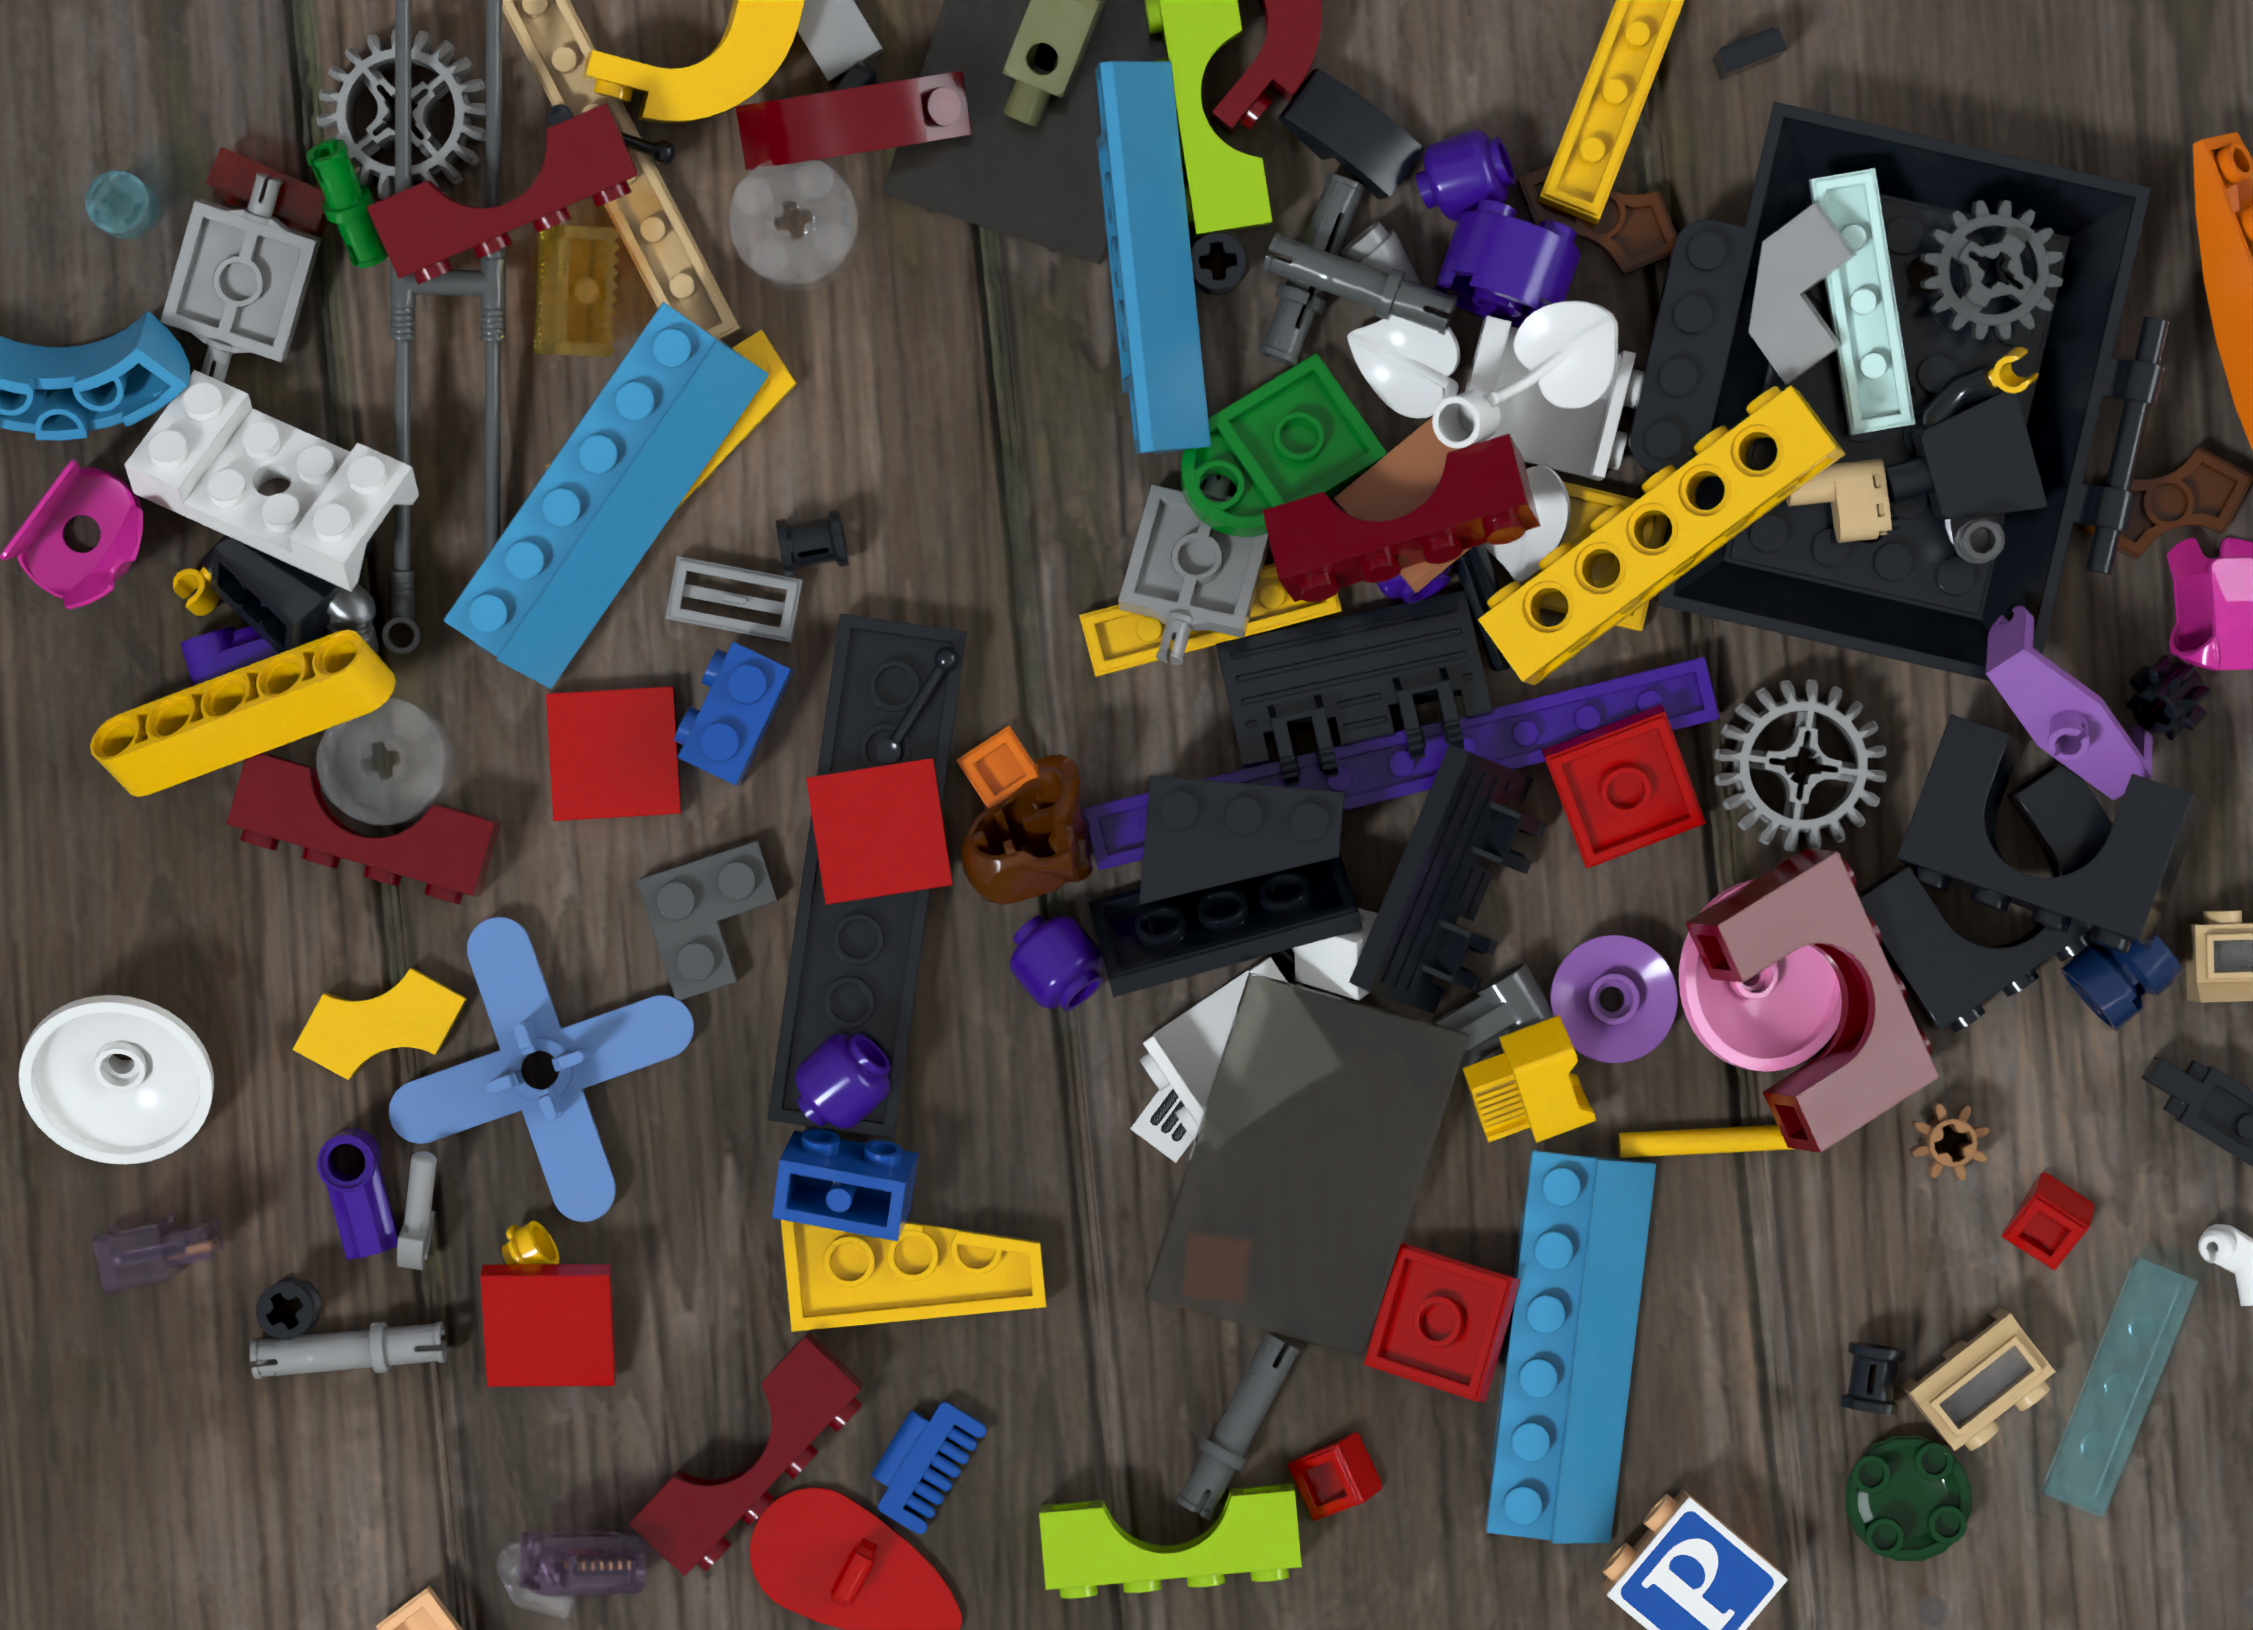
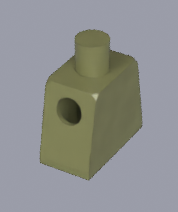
M1030 0L1003 70V74L1016 79L1003 111L1005 115L1031 126L1039 127L1051 95L1063 98L1068 94L1107 0ZM1040 43L1051 45L1058 54L1052 71L1042 70L1034 62Z

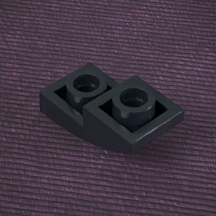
M1320 69L1311 71L1278 117L1321 160L1335 158L1377 199L1390 198L1425 149L1377 107Z

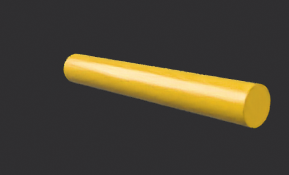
M1778 1125L1618 1133L1620 1158L1793 1149L1787 1147Z

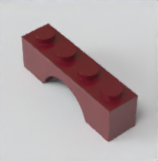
M608 103L546 129L547 145L542 169L530 188L509 203L495 207L466 205L447 196L433 182L428 180L367 206L398 279L413 273L419 285L453 270L449 257L473 248L477 259L513 244L508 232L522 225L532 222L536 233H539L571 219L572 216L567 206L591 196L597 208L631 193L632 191L627 180L638 176L639 173Z
M1509 433L1448 452L1441 480L1432 495L1417 509L1396 519L1388 521L1357 519L1335 506L1324 491L1262 510L1278 579L1294 602L1300 600L1307 602L1323 601L1335 596L1339 592V588L1362 581L1368 583L1388 581L1399 575L1402 568L1425 561L1430 564L1446 563L1458 558L1465 549L1484 543L1493 545L1511 543L1521 538L1526 530L1541 526L1523 456Z
M263 752L245 759L226 824L243 829L240 840L276 851L280 840L304 847L302 859L337 869L339 868L341 858L365 865L363 877L400 887L402 876L427 883L424 891L425 895L461 905L464 894L470 896H480L502 822L441 804H433L416 824L399 834L383 838L366 836L350 829L333 814L323 796L319 768Z
M808 1331L761 1382L771 1411L770 1438L761 1456L746 1469L723 1478H702L677 1470L636 1513L629 1525L684 1577L696 1564L706 1572L731 1546V1543L724 1537L727 1531L740 1518L746 1524L751 1525L775 1499L767 1489L783 1472H786L794 1479L817 1455L819 1450L811 1442L825 1427L829 1425L837 1433L862 1407L863 1404L855 1396L862 1389L864 1383Z

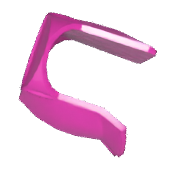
M71 459L9 540L0 554V559L6 561L17 556L26 574L42 589L56 597L62 598L65 608L70 610L88 605L111 592L114 588V582L129 572L132 562L137 557L143 533V511L140 500L133 493L132 488L114 474L94 467L79 469L78 462ZM80 515L93 518L98 523L101 531L98 545L93 550L85 553L72 550L64 538L67 523L72 518Z
M2227 537L2221 541L2219 557L2214 559L2204 556L2195 538L2185 539L2177 543L2166 554L2173 578L2176 624L2170 634V654L2179 657L2189 664L2212 671L2252 670L2253 542Z

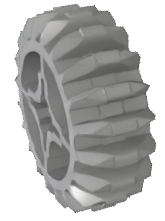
M395 29L391 34L392 49L385 50L381 39L376 34H372L367 37V44L372 52L371 56L364 59L362 54L352 46L345 51L347 58L355 65V68L349 74L337 66L330 68L328 74L336 82L342 84L341 90L336 92L330 89H322L319 93V99L328 105L336 106V112L323 113L317 116V124L321 128L329 130L338 129V133L327 137L325 140L338 139V142L340 140L345 142L354 170L359 166L361 167L357 173L361 186L366 185L370 188L376 178H379L377 196L381 200L394 195L395 167L381 164L371 159V157L381 148L387 151L395 145V130L391 128L395 123V113L392 111L394 107L385 98V94L389 93L395 100V88L381 74L395 68ZM419 31L411 49V66L427 69L437 74V76L428 84L422 81L411 89V104L412 102L418 104L413 110L412 116L416 120L415 126L424 135L423 140H420L411 130V144H414L428 159L411 166V187L416 186L417 183L430 180L441 190L436 177L442 173L456 186L463 182L464 179L461 173L453 167V164L459 158L474 167L480 162V158L472 150L466 148L468 140L486 143V130L472 126V120L486 119V104L470 103L471 99L480 96L486 91V85L481 79H472L462 83V80L474 68L469 58L458 59L448 66L455 50L452 43L444 40L432 54H429L431 36L428 32ZM367 86L377 101L378 112L375 120L366 128L368 134L358 141L354 124L355 109L361 93ZM451 91L455 107L454 125L448 140L442 147L431 131L430 122L433 113L443 104L440 99Z
M1790 680L1779 682L1778 693L1780 702L1778 703L1774 702L1771 694L1765 688L1755 691V699L1761 711L1756 714L1746 704H1738L1734 711L1746 723L1744 729L1741 730L1736 726L1724 724L1720 730V733L1725 738L1736 741L1734 751L1715 749L1713 754L1715 760L1732 761V773H1720L1714 776L1716 786H1726L1735 783L1737 793L1727 796L1722 801L1724 809L1731 810L1744 803L1748 810L1739 818L1737 826L1741 830H1747L1758 819L1763 821L1764 824L1758 833V842L1762 844H1769L1774 839L1777 830H1783L1781 843L1784 851L1795 850L1798 844L1799 832H1804L1808 849H1821L1820 829L1825 828L1833 842L1840 843L1846 838L1845 832L1839 820L1844 817L1852 826L1861 828L1866 823V820L1854 808L1857 801L1871 807L1878 806L1880 798L1875 793L1864 790L1866 781L1885 782L1887 779L1885 771L1868 770V758H1881L1887 753L1884 745H1874L1866 748L1863 742V738L1873 735L1879 729L1877 723L1870 721L1856 728L1852 721L1861 713L1863 705L1859 701H1853L1840 712L1836 707L1842 698V689L1836 686L1831 687L1826 692L1822 702L1817 701L1819 688L1816 680L1805 681L1802 687L1801 699H1796L1795 689ZM1790 712H1797L1795 728L1791 729L1789 741L1782 749L1776 752L1752 749L1757 736L1766 725L1779 716ZM1817 716L1830 723L1839 732L1846 744L1850 763L1831 759L1821 752L1818 746V729H1815ZM1800 747L1809 752L1805 759H1814L1815 765L1829 767L1831 771H1814L1813 774H1804L1800 784L1790 779L1795 772L1786 773L1785 766L1770 764L1769 759L1786 760L1788 757H1796ZM1749 768L1772 773L1779 779L1782 785V801L1785 802L1783 816L1770 809L1760 799L1753 787ZM1825 779L1847 782L1842 795L1833 806L1817 816L1803 819L1804 806L1808 804L1811 790L1818 782Z

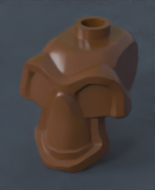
M1058 754L1037 759L1035 765L1037 778L1025 782L1007 802L983 811L970 824L961 845L963 871L971 886L985 901L999 905L1020 902L1058 890L1066 882H1080L1086 879L1093 871L1086 832L1090 823L1084 816L1080 806V770L1069 757Z

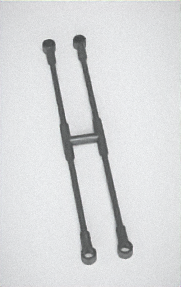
M395 0V194L411 188L412 0ZM486 0V207L502 205L503 0ZM506 247L482 257L480 260V270H451L419 285L413 273L398 279L390 261V339L395 340L394 459L410 465L411 340L416 338V295L480 296V340L485 342L484 559L500 537L501 342L506 341ZM394 505V570L389 572V588L391 589L389 591V620L383 628L382 638L387 649L393 653L406 654L417 647L421 641L422 630L420 624L415 619V571L410 570V505ZM396 623H406L413 630V641L403 646L396 644L390 635L391 627ZM473 641L477 650L486 655H493Z

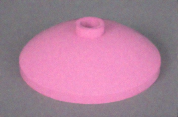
M1753 880L1744 881L1727 888L1714 897L1701 912ZM1688 932L1679 965L1680 997L1686 1018L1692 1030L1703 1045L1715 1056L1733 1066L1747 1070L1762 1072L1778 1071L1794 1067L1806 1061L1831 1039L1840 1021L1842 996L1834 969L1819 951L1809 945L1801 947L1744 983L1710 979L1694 941Z

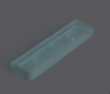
M2135 1256L2041 1488V1493L2101 1518L2104 1517L2198 1281Z

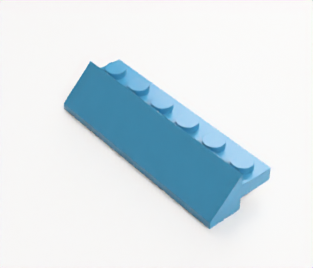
M1163 61L1100 62L1095 68L1101 134L1096 141L1122 391L1129 394L1135 454H1160L1180 452L1185 449L1211 447L1172 63Z
M663 301L487 554L481 566L443 621L496 656L497 661L552 689L767 379L769 373Z
M1531 1149L1524 1211H1521L1514 1277L1521 1279L1507 1326L1491 1459L1493 1467L1485 1525L1487 1533L1550 1540L1552 1544L1611 1543L1656 1163Z

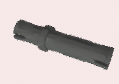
M1328 173L1325 179V186L1302 243L1339 255L1361 196L1364 195L1366 188L1349 178ZM1291 279L1287 280L1286 285L1279 284L1275 293V298L1279 300V303L1258 352L1275 361L1296 366L1315 314L1322 315L1326 301L1321 299L1324 291Z
M1275 233L1268 250L1291 257L1293 261L1273 254L1267 255L1263 265V272H1271L1377 309V317L1389 320L1391 315L1445 335L1452 317L1429 310L1427 306L1450 314L1451 311L1454 312L1458 300L1457 295H1449L1404 279L1405 272L1393 268L1390 273H1386L1290 239L1281 233Z
M1266 1331L1211 1437L1203 1436L1198 1446L1203 1452L1180 1495H1177L1175 1499L1178 1504L1192 1512H1198L1200 1516L1211 1520L1214 1516L1213 1512L1236 1469L1242 1472L1248 1460L1243 1456L1296 1356H1299L1301 1352L1298 1348Z

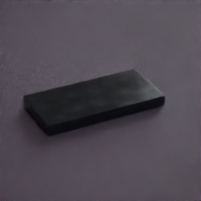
M1340 854L1336 858L1139 904L1140 888L1088 902L1113 997L1363 929L1359 910Z

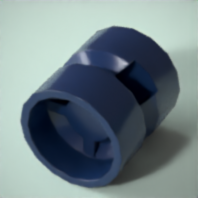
M2156 934L2150 950L2131 944L2128 954H2123L2102 946L2099 949L2087 946L2060 969L2067 982L2079 997L2113 1031L2120 1029L2143 1009L2142 995L2149 993L2158 996L2184 973L2179 961Z

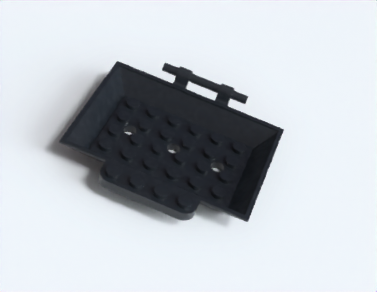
M1774 101L1745 226L1740 227L1714 220H1699L1686 226L1674 240L1628 437V447L1633 460L1642 469L1651 473H1657L1669 465H1674L1678 470L1698 455L1693 448L1703 437L1724 425L1730 431L1750 416L1746 411V407L1759 395L1775 386L1782 392L1791 385L1803 395L1845 452V455L1835 463L1882 459L1884 467L1918 457L1911 430L1922 424L1923 409L1951 377L1991 362L1996 364L1998 360L2012 349L2023 347L2028 353L2022 358L2011 362L2013 372L2019 377L2026 378L2033 373L2039 374L2037 380L2023 391L2017 393L2048 506L2034 510L1993 514L2004 531L2005 544L2003 550L1994 560L1978 564L1968 563L1957 554L1946 531L1944 520L1936 517L1932 510L1928 494L1894 504L1888 490L1891 518L1899 517L1900 528L1887 531L1888 535H1881L1876 541L1871 543L1861 541L1837 542L1831 502L1789 507L1785 499L1661 591L1657 605L1991 681L1986 675L1989 631L2000 616L2003 615L2010 621L2014 616L2012 609L2016 606H2023L2034 617L2033 648L2043 655L2073 523L2095 527L2085 570L2105 575H2111L2120 534L2121 532H2128L2136 494L2130 491L2150 406H2157L2166 370L2165 367L2160 366L2170 322L2158 318L2144 317L2134 360L2112 358L2151 187ZM1875 168L1909 386L1913 395L1912 406L1915 424L1850 435L1836 350L1792 383L1786 385L1749 334V325L1762 242L1812 205L1809 179ZM1983 200L1989 214H1994L2000 200L2011 201L2012 218H2016L2025 209L2033 210L2036 213L2030 228L2036 231L2044 227H2051L2054 234L2043 244L2045 250L2062 252L2063 254L2062 260L2049 265V274L2063 279V284L2059 287H2046L2043 294L2054 305L2051 311H2045L2034 307L2030 313L2034 319L2035 327L2031 330L2024 329L2016 321L2011 322L2010 339H1999L1994 326H1989L1983 340L1974 339L1971 332L1972 322L1969 321L1958 331L1950 329L1948 323L1953 311L1947 309L1934 313L1929 307L1940 296L1938 289L1932 293H1920L1912 288L1907 278L1908 267L1915 258L1921 257V254L1938 252L1940 245L1929 235L1932 229H1939L1949 233L1953 227L1948 213L1952 210H1958L1967 219L1972 218L1971 209L1973 201ZM1982 227L1972 231L1965 238L1978 245L1992 242L1997 233L2002 231L2003 227ZM2026 246L2020 254L2023 274L2032 280L2033 261L2030 251ZM1969 254V257L1977 261L1978 267L1985 272L1984 278L1981 281L1983 285L1988 281L2010 283L2014 286V283L2004 277L2005 273L1998 268L1999 262L2002 259L2000 255L1995 259L1973 257ZM1951 260L1949 268L1950 281L1956 295L1959 296L1957 293L1963 286L1960 265ZM1823 279L1805 292V294L1833 332L1825 279ZM2006 295L1991 298L1985 308L1981 309L1980 313L1994 314L2003 312L2018 302ZM2102 398L2124 401L2105 487L2083 484ZM1763 437L1754 441L1747 452V462L1751 470L1761 471L1770 467L1777 457V445L1774 439L1770 437ZM1710 476L1698 484L1695 490V501L1701 510L1713 509L1722 501L1725 487L1721 478Z

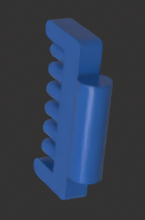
M946 1400L938 1404L930 1419L911 1409L871 1473L873 1478L888 1486L878 1502L879 1511L916 1534H924L926 1532L927 1522L924 1518L904 1506H908L928 1519L935 1516L936 1510L931 1505L912 1494L913 1491L935 1505H940L944 1501L943 1494L920 1481L921 1478L943 1491H949L952 1488L951 1480L929 1468V1465L931 1464L952 1478H957L961 1473L957 1465L940 1456L937 1452L940 1451L960 1464H966L969 1461V1455L945 1439L949 1438L969 1451L977 1448V1441L954 1427V1425L976 1438L984 1437L987 1432L983 1422Z

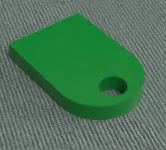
M1315 353L1208 418L1211 447L1184 450L1181 464V487L1189 507L1206 525L1227 535L1254 537L1267 534L1262 510L1323 491L1329 498L1352 484L1388 453L1319 355ZM1222 475L1234 483L1237 492L1228 501L1214 502L1203 495L1200 489L1201 483L1210 476Z

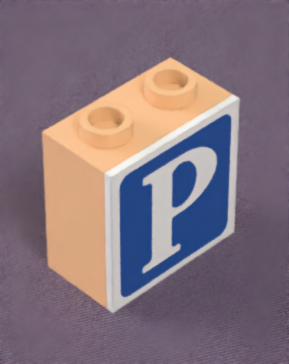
M1682 1488L1674 1499L1670 1495L1665 1494L1651 1508L1643 1520V1524L1649 1529L1633 1548L1629 1544L1624 1543L1610 1557L1602 1569V1573L1608 1578L1602 1583L1601 1587L1610 1599L1647 1630H1746L1788 1579L1777 1567Z

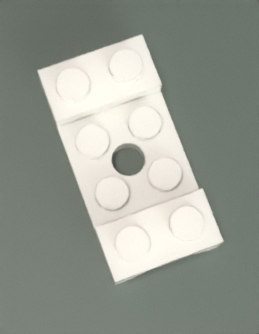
M196 370L190 375L189 385L169 403L124 464L134 494L350 592L358 583L366 544L393 505H413L419 496L412 466L358 442L349 452L253 409L248 393ZM280 478L291 483L289 488L283 493L265 496L258 492L260 486L271 479Z

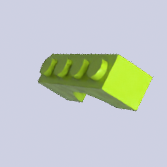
M1144 0L1149 33L1162 34L1165 58L1154 61L1172 63L1181 160L1185 179L1184 189L1188 224L1192 223L1193 236L1198 237L1214 232L1223 233L1270 225L1273 221L1263 158L1237 151L1222 141L1209 125L1201 101L1202 78L1209 60L1222 46L1238 37L1242 32L1238 0Z
M1293 1483L1230 1488L1221 1513L1207 1530L1191 1540L1172 1545L1152 1544L1132 1536L1115 1521L1104 1500L1040 1505L1039 1508L1046 1590L1059 1589L1060 1598L1074 1599L1098 1595L1097 1585L1123 1583L1125 1593L1151 1592L1162 1589L1161 1580L1187 1578L1188 1587H1210L1225 1584V1574L1250 1572L1251 1581H1277L1289 1578V1568L1302 1567L1296 1496Z

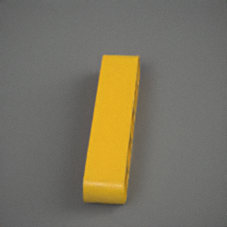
M338 631L115 715L106 720L93 735L90 744L91 754L132 796H147L371 713L380 708L390 698L396 684L395 675L356 631Z

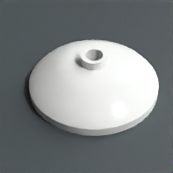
M101 995L82 998L61 1006L37 1025L24 1047L19 1066V1087L23 1102L31 1118L58 1145L76 1155L98 1162L138 1164L169 1155L194 1137L209 1113L214 1091V1074L204 1045L191 1028L180 1018L168 1010L145 1000L120 995ZM114 1054L127 1055L132 1059L121 1060L117 1058Z

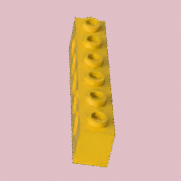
M1790 385L1781 392L1775 386L1759 395L1746 407V411L1750 415L1748 418L1730 431L1724 425L1707 434L1693 448L1698 454L1678 470L1674 465H1669L1655 473L1641 487L1646 493L1626 509L1619 503L1603 512L1590 524V528L1594 532L1574 548L1570 542L1555 548L1538 563L1542 572L1523 586H1521L1519 581L1506 585L1487 601L1491 610L1480 617L1478 621L1522 682L1531 685L1538 684L1845 455V452L1798 390ZM1759 438H1773L1777 445V457L1774 463L1765 470H1751L1747 462V452L1750 445ZM1710 476L1720 477L1725 487L1722 501L1713 509L1701 510L1695 501V490L1698 484ZM1657 515H1667L1672 524L1671 538L1664 546L1657 549H1649L1643 539V530L1646 523ZM1613 553L1620 563L1619 576L1610 586L1598 588L1593 582L1591 575L1593 564L1600 556ZM1554 592H1562L1568 602L1567 615L1561 623L1548 627L1541 619V604L1548 595Z

